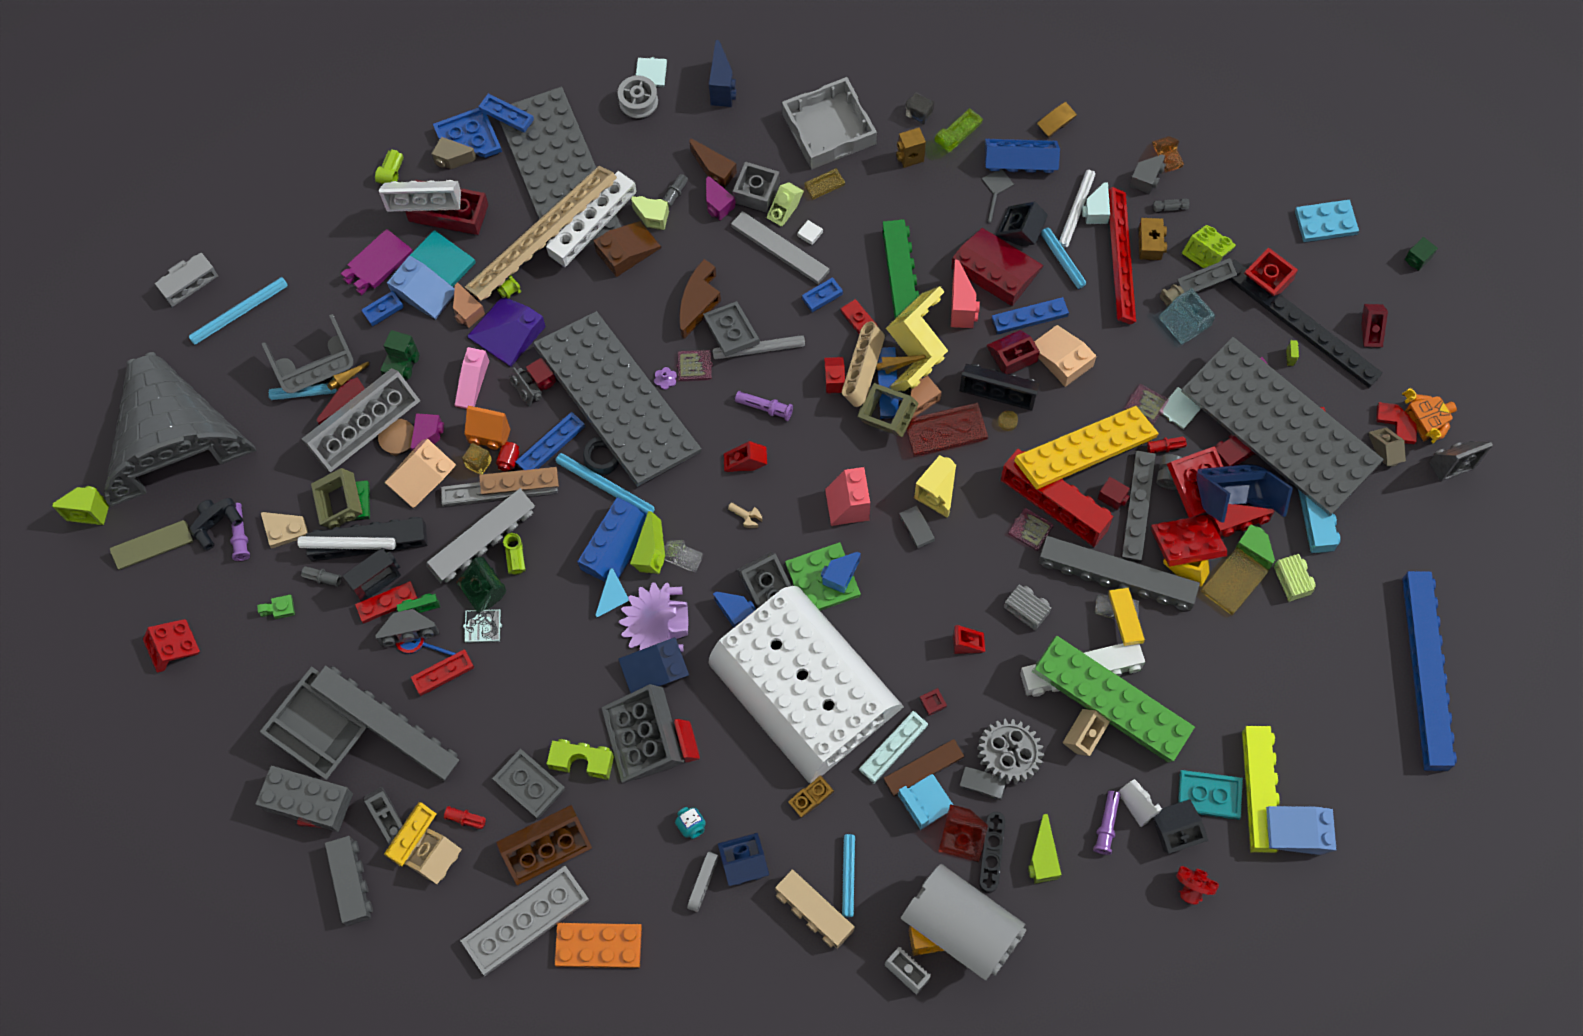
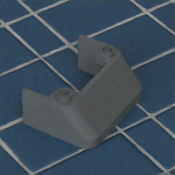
M333 314L329 316L338 335L328 341V349L331 355L298 369L287 358L275 361L268 344L262 343L281 388L285 392H298L352 368L354 363L353 357Z

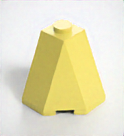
M939 455L917 481L914 499L948 517L956 464L950 458H944Z

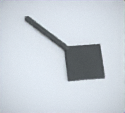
M1002 169L982 178L993 193L988 223L992 221L997 194L1014 185Z

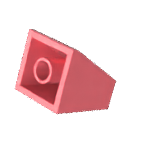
M864 467L846 469L825 489L831 526L869 521L870 498Z

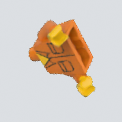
M1413 389L1403 392L1402 395L1407 398L1405 403L1411 402L1405 412L1417 424V432L1422 440L1426 441L1431 437V442L1434 443L1436 440L1443 439L1450 429L1449 423L1453 419L1451 414L1457 411L1455 403L1451 401L1444 404L1438 396L1419 395Z

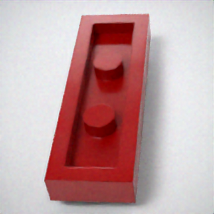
M411 581L357 603L355 606L364 624L397 610L396 605L401 604L402 601L408 599L415 600L418 597Z
M464 649L417 673L411 679L419 695L422 696L474 669V666Z

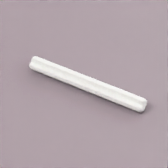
M1087 170L1059 240L1064 248L1068 247L1082 211V206H1084L1094 180V171Z
M300 536L297 542L299 548L330 549L383 548L393 550L396 544L394 538Z

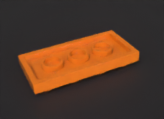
M557 923L555 966L640 968L642 925Z

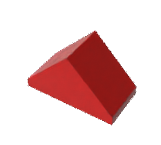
M959 625L954 627V654L985 652L983 632Z

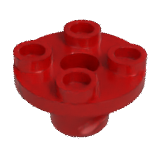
M1180 866L1176 874L1178 880L1184 884L1183 889L1179 891L1181 899L1192 905H1197L1199 901L1202 902L1203 894H1216L1219 884L1207 877L1208 873L1201 869L1193 871L1187 867Z

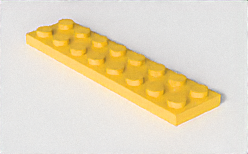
M1134 406L1019 454L1015 457L1014 461L1033 486L1039 489L1157 438L1159 433L1138 407Z

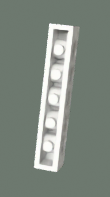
M618 171L615 174L617 178L613 181V185L604 189L596 200L591 201L583 212L575 215L571 223L564 225L560 232L549 240L546 246L548 255L566 267L637 192L634 181Z

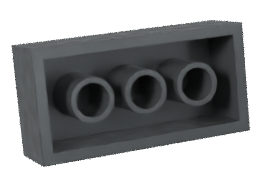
M271 766L256 805L263 811L339 832L353 793L344 786Z

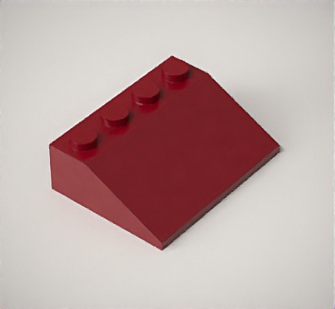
M981 228L961 246L953 256L951 269L954 270L955 260H959L970 281L1010 306L1016 303L1043 268L1041 263L984 228Z

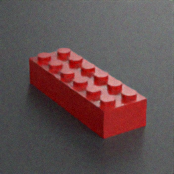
M1017 449L1004 464L1001 481L1095 548L1109 530L1113 519L1111 512L1104 507L1098 506L1091 497L1084 496L1077 487L1067 484L1063 481V478L1036 489L1014 461L1017 455L1026 452Z

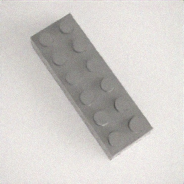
M391 368L303 437L302 441L322 466L329 472H332L419 403L420 400L401 374Z
M519 488L426 563L427 568L440 583L443 581L448 583L456 577L457 574L455 572L458 569L463 571L471 565L473 557L476 556L478 559L486 553L488 545L494 546L501 541L503 533L509 534L516 529L518 521L522 520L524 522L534 513L532 510L535 505Z

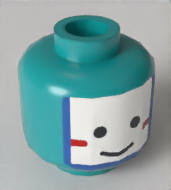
M684 807L677 813L678 817L675 820V824L684 837L694 839L705 831V819L697 808L688 809V807Z

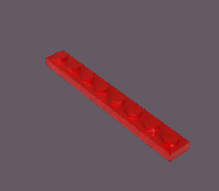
M1111 187L1108 189L1117 320L1131 325L1136 322L1126 192Z

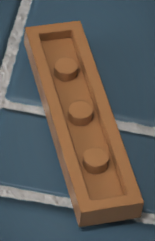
M557 467L479 475L482 495L516 492L519 488L525 491L559 487Z

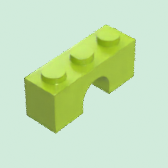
M559 739L558 742L552 741L547 761L549 769L569 773L571 764L575 760L585 759L588 761L587 773L590 777L609 780L614 755L609 748L598 746V749L591 748L590 745L585 743L574 745L570 744V741Z

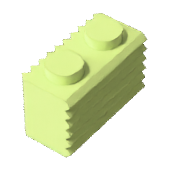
M1299 554L1283 558L1275 563V572L1289 602L1313 593L1315 581L1313 577H1309L1306 571L1308 569L1307 563L1304 559H1301Z

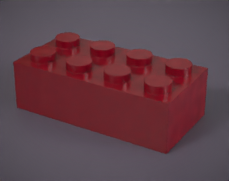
M460 188V210L405 211L409 222L479 235L489 204L485 193Z

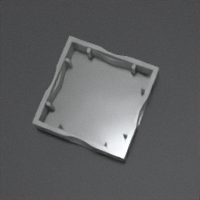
M847 77L827 84L816 91L804 93L782 102V115L811 170L876 145L877 132L867 113L860 106L858 96Z

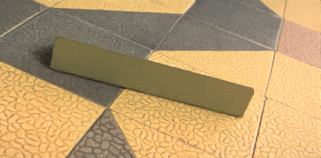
M185 520L111 547L110 552L118 570H121L194 541L189 525Z

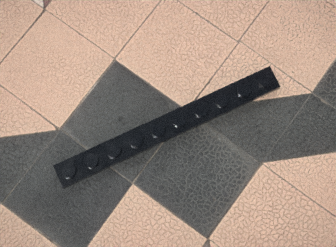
M1235 259L1232 261L1237 276L1228 279L1230 282L1368 388L1380 378L1383 372L1281 294L1271 295L1244 274L1247 270L1246 267Z

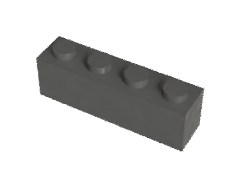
M350 836L326 842L325 846L342 923L350 926L370 920V913L373 912L371 901L367 900L366 897L368 886L366 880H363L361 875L364 872L362 861H358L357 853L360 852L358 842L354 841Z

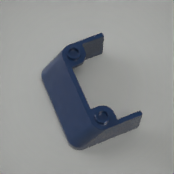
M1250 464L1198 469L1196 480L1202 508L1219 522H1225L1228 504L1250 503L1254 507L1272 508L1283 517L1287 515L1293 488L1265 468Z

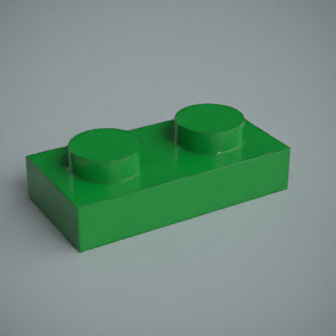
M358 481L356 486L363 514L357 516L355 520L370 519L369 482Z
M425 594L419 599L404 600L401 604L396 605L398 612L414 609L418 613H423L440 608L439 600L435 594Z

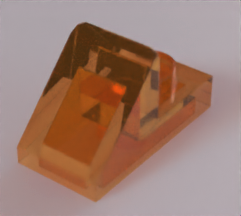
M1168 136L1152 142L1158 156L1165 155L1163 163L1166 164V172L1183 167L1184 162L1177 150L1179 144L1177 139Z

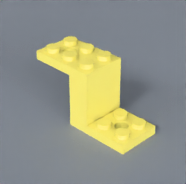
M940 286L920 294L886 327L907 356H926L925 359L914 362L890 386L892 390H902L903 392L908 388H915L920 383L919 379L922 376H927L932 371L931 367L943 361L944 355L948 352L947 348L922 318L928 313L930 306H934L941 300L940 296L944 291Z

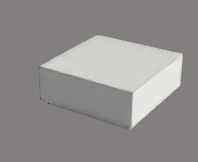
M808 220L799 230L797 236L813 245L823 233V229Z

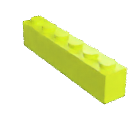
M1246 726L1242 731L1250 851L1277 852V849H1269L1266 807L1277 806L1280 800L1279 793H1276L1275 785L1278 784V775L1274 773L1276 753H1273L1272 745L1275 743V735L1271 733V726Z

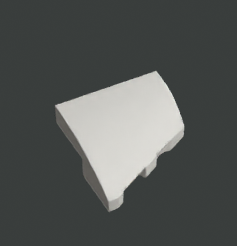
M1135 779L1118 791L1121 794V799L1140 827L1147 824L1152 817L1159 814L1162 810L1159 804L1156 806L1152 804L1150 795Z

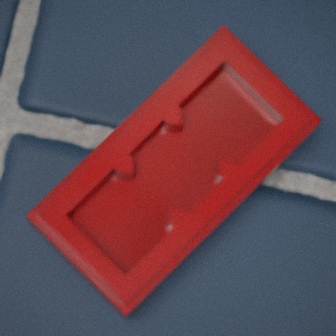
M856 299L841 308V313L858 334H860L864 324L874 322Z

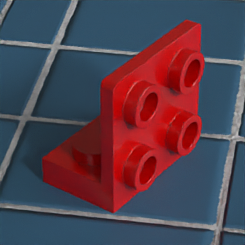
M186 619L148 627L143 637L156 672L165 671L168 662L171 660L197 655L200 652Z

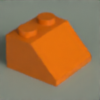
M468 405L465 423L467 441L476 446L481 444L486 445L490 449H501V446L507 442L511 430L505 413Z

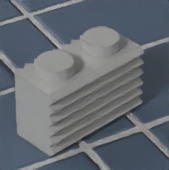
M1019 584L1005 601L1004 608L1036 631L1051 611L1050 604L1044 598L1039 599L1033 595L1034 592L1029 587H1022Z
M898 947L885 962V966L916 995L930 980V974H927V971H924L921 965H917V962H914V959H911V956H908L905 950H901V947Z

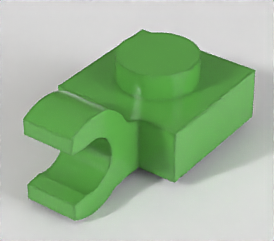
M291 595L271 598L272 604L257 605L258 613H260L261 617L273 614L275 619L295 615Z

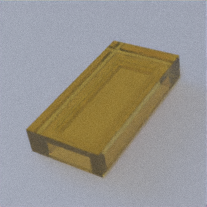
M837 168L805 182V188L813 200L845 185V181Z

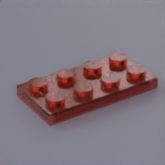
M978 403L914 417L906 429L914 457L988 439Z

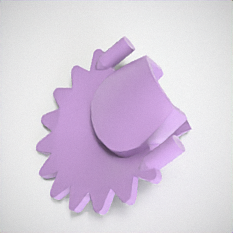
M652 583L649 592L643 587L639 588V598L632 595L628 597L632 606L622 607V612L628 617L621 619L619 623L628 627L622 633V637L632 638L629 643L630 648L640 646V650L674 637L678 639L688 635L687 602L670 600V595L683 594L682 587H670L669 583H665L661 590H659L656 583ZM678 644L680 651L684 652L683 644Z

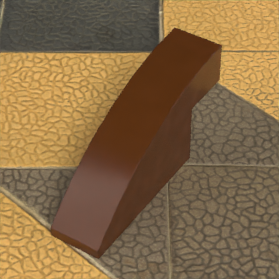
M706 259L693 272L682 297L680 329L684 339L703 320V314L712 311L721 302L720 292L709 284L716 277V267Z

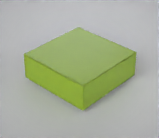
M1290 340L1286 349L1287 366H1294L1299 358L1298 342Z

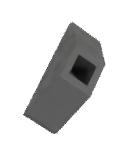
M414 609L393 613L376 634V639L381 646L389 647L399 642H412L417 638H431L434 635H438L439 630L433 621Z

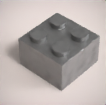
M745 162L733 189L735 203L768 213L780 184L779 171Z

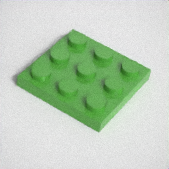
M840 542L785 561L793 585L799 587L820 611L861 597L854 576H852L844 594L823 585L821 573L824 566H828L831 560L845 556Z

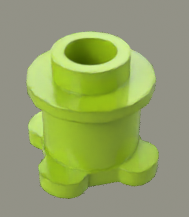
M511 275L497 289L502 298L506 297L509 299L513 293H521L519 284Z

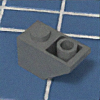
M1159 155L1138 162L1129 187L1150 194L1152 188H1156L1160 178H1158V174H1163L1166 164L1163 163L1165 155Z

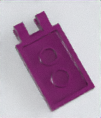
M386 229L347 264L349 269H345L341 275L348 285L358 277L359 280L354 283V286L357 288L356 291L363 295L370 286L375 289L407 259L413 250Z

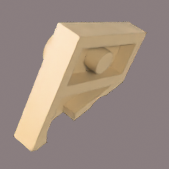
M261 513L271 548L296 541L298 537L306 536V533H308L303 516Z

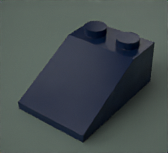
M716 40L709 80L710 102L714 106L732 107V102L736 100L737 89H735L736 79H733L732 69L720 41Z
M675 637L619 658L630 693L650 684L662 686L689 676Z

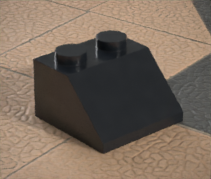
M1036 202L1008 206L995 236L1019 246L1034 245L1038 240L1048 214Z

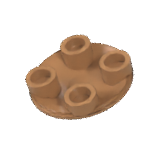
M397 419L378 434V442L381 448L394 456L411 448L414 427L407 420Z

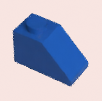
M855 552L831 560L828 566H824L821 573L823 585L844 594L860 562L861 553Z
M717 591L713 593L714 601L733 628L756 610L751 601L747 602L744 596Z

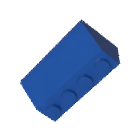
M985 139V167L989 168L990 171L1007 169V171L1016 172L1018 169H1025L1026 172L1043 170V172L1052 173L1054 170H1059L1060 147L1057 141Z
M617 497L579 558L580 570L606 582L609 569L613 568L619 579L634 554L646 515L634 505Z

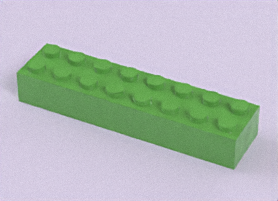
M1055 636L1032 670V673L1088 710H1096L1110 721L1109 724L1168 763L1175 760L1195 726L1059 636Z

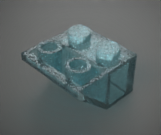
M1191 288L1178 296L1162 312L1159 319L1183 345L1212 326L1216 315Z

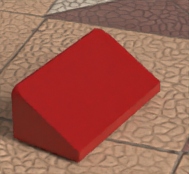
M675 719L674 724L684 761L688 763L700 759L690 721Z

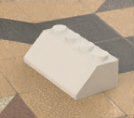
M393 181L391 183H384L379 189L387 212L460 210L461 189L458 181Z

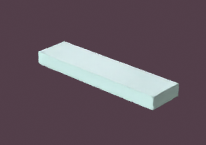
M912 711L859 768V771L875 784L926 729L928 723Z

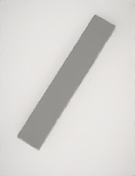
M742 211L731 223L732 228L819 285L829 273L828 267Z
M480 482L441 487L443 507L506 500L514 493L482 495ZM558 488L525 490L523 492L527 497L556 494L558 493Z

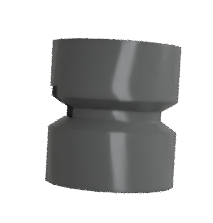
M1173 454L1161 456L1160 471H1158L1156 482L1158 486L1170 490L1177 489L1167 464L1182 458L1181 456Z

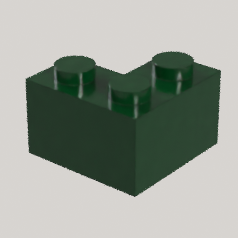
M390 330L384 343L387 356L380 371L384 375L393 368L407 381V379L411 378L414 363L418 362L420 354L412 336Z

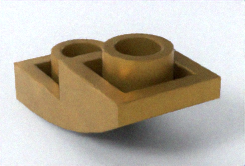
M1064 102L1037 124L1050 138L1062 126L1065 127L1072 121L1077 114Z
M820 775L788 802L802 818L828 798L834 790Z

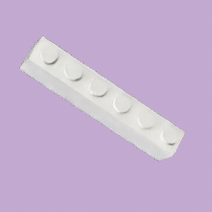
M1122 643L1084 652V654L1117 676H1121L1122 673L1128 671L1129 673L1139 672L1145 664L1140 644L1124 646ZM1036 664L1022 667L1020 675L1027 696H1040L1049 690H1052V692L1059 691L1032 673Z

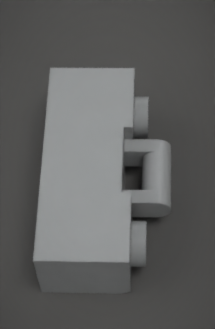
M201 252L193 256L186 263L182 260L168 270L169 274L161 277L155 285L173 307L218 277V274Z

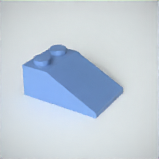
M410 255L387 282L390 291H394L398 298L435 320L454 297L455 288L425 264Z
M1291 806L1266 807L1269 849L1316 855L1336 851L1333 809Z

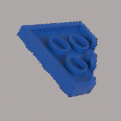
M479 108L433 124L439 140L441 137L472 147L476 155L485 158L502 152L487 114L481 112Z

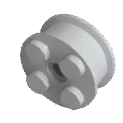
M639 75L631 76L625 79L618 88L619 105L627 116L645 118L657 108V89L654 82L649 78Z

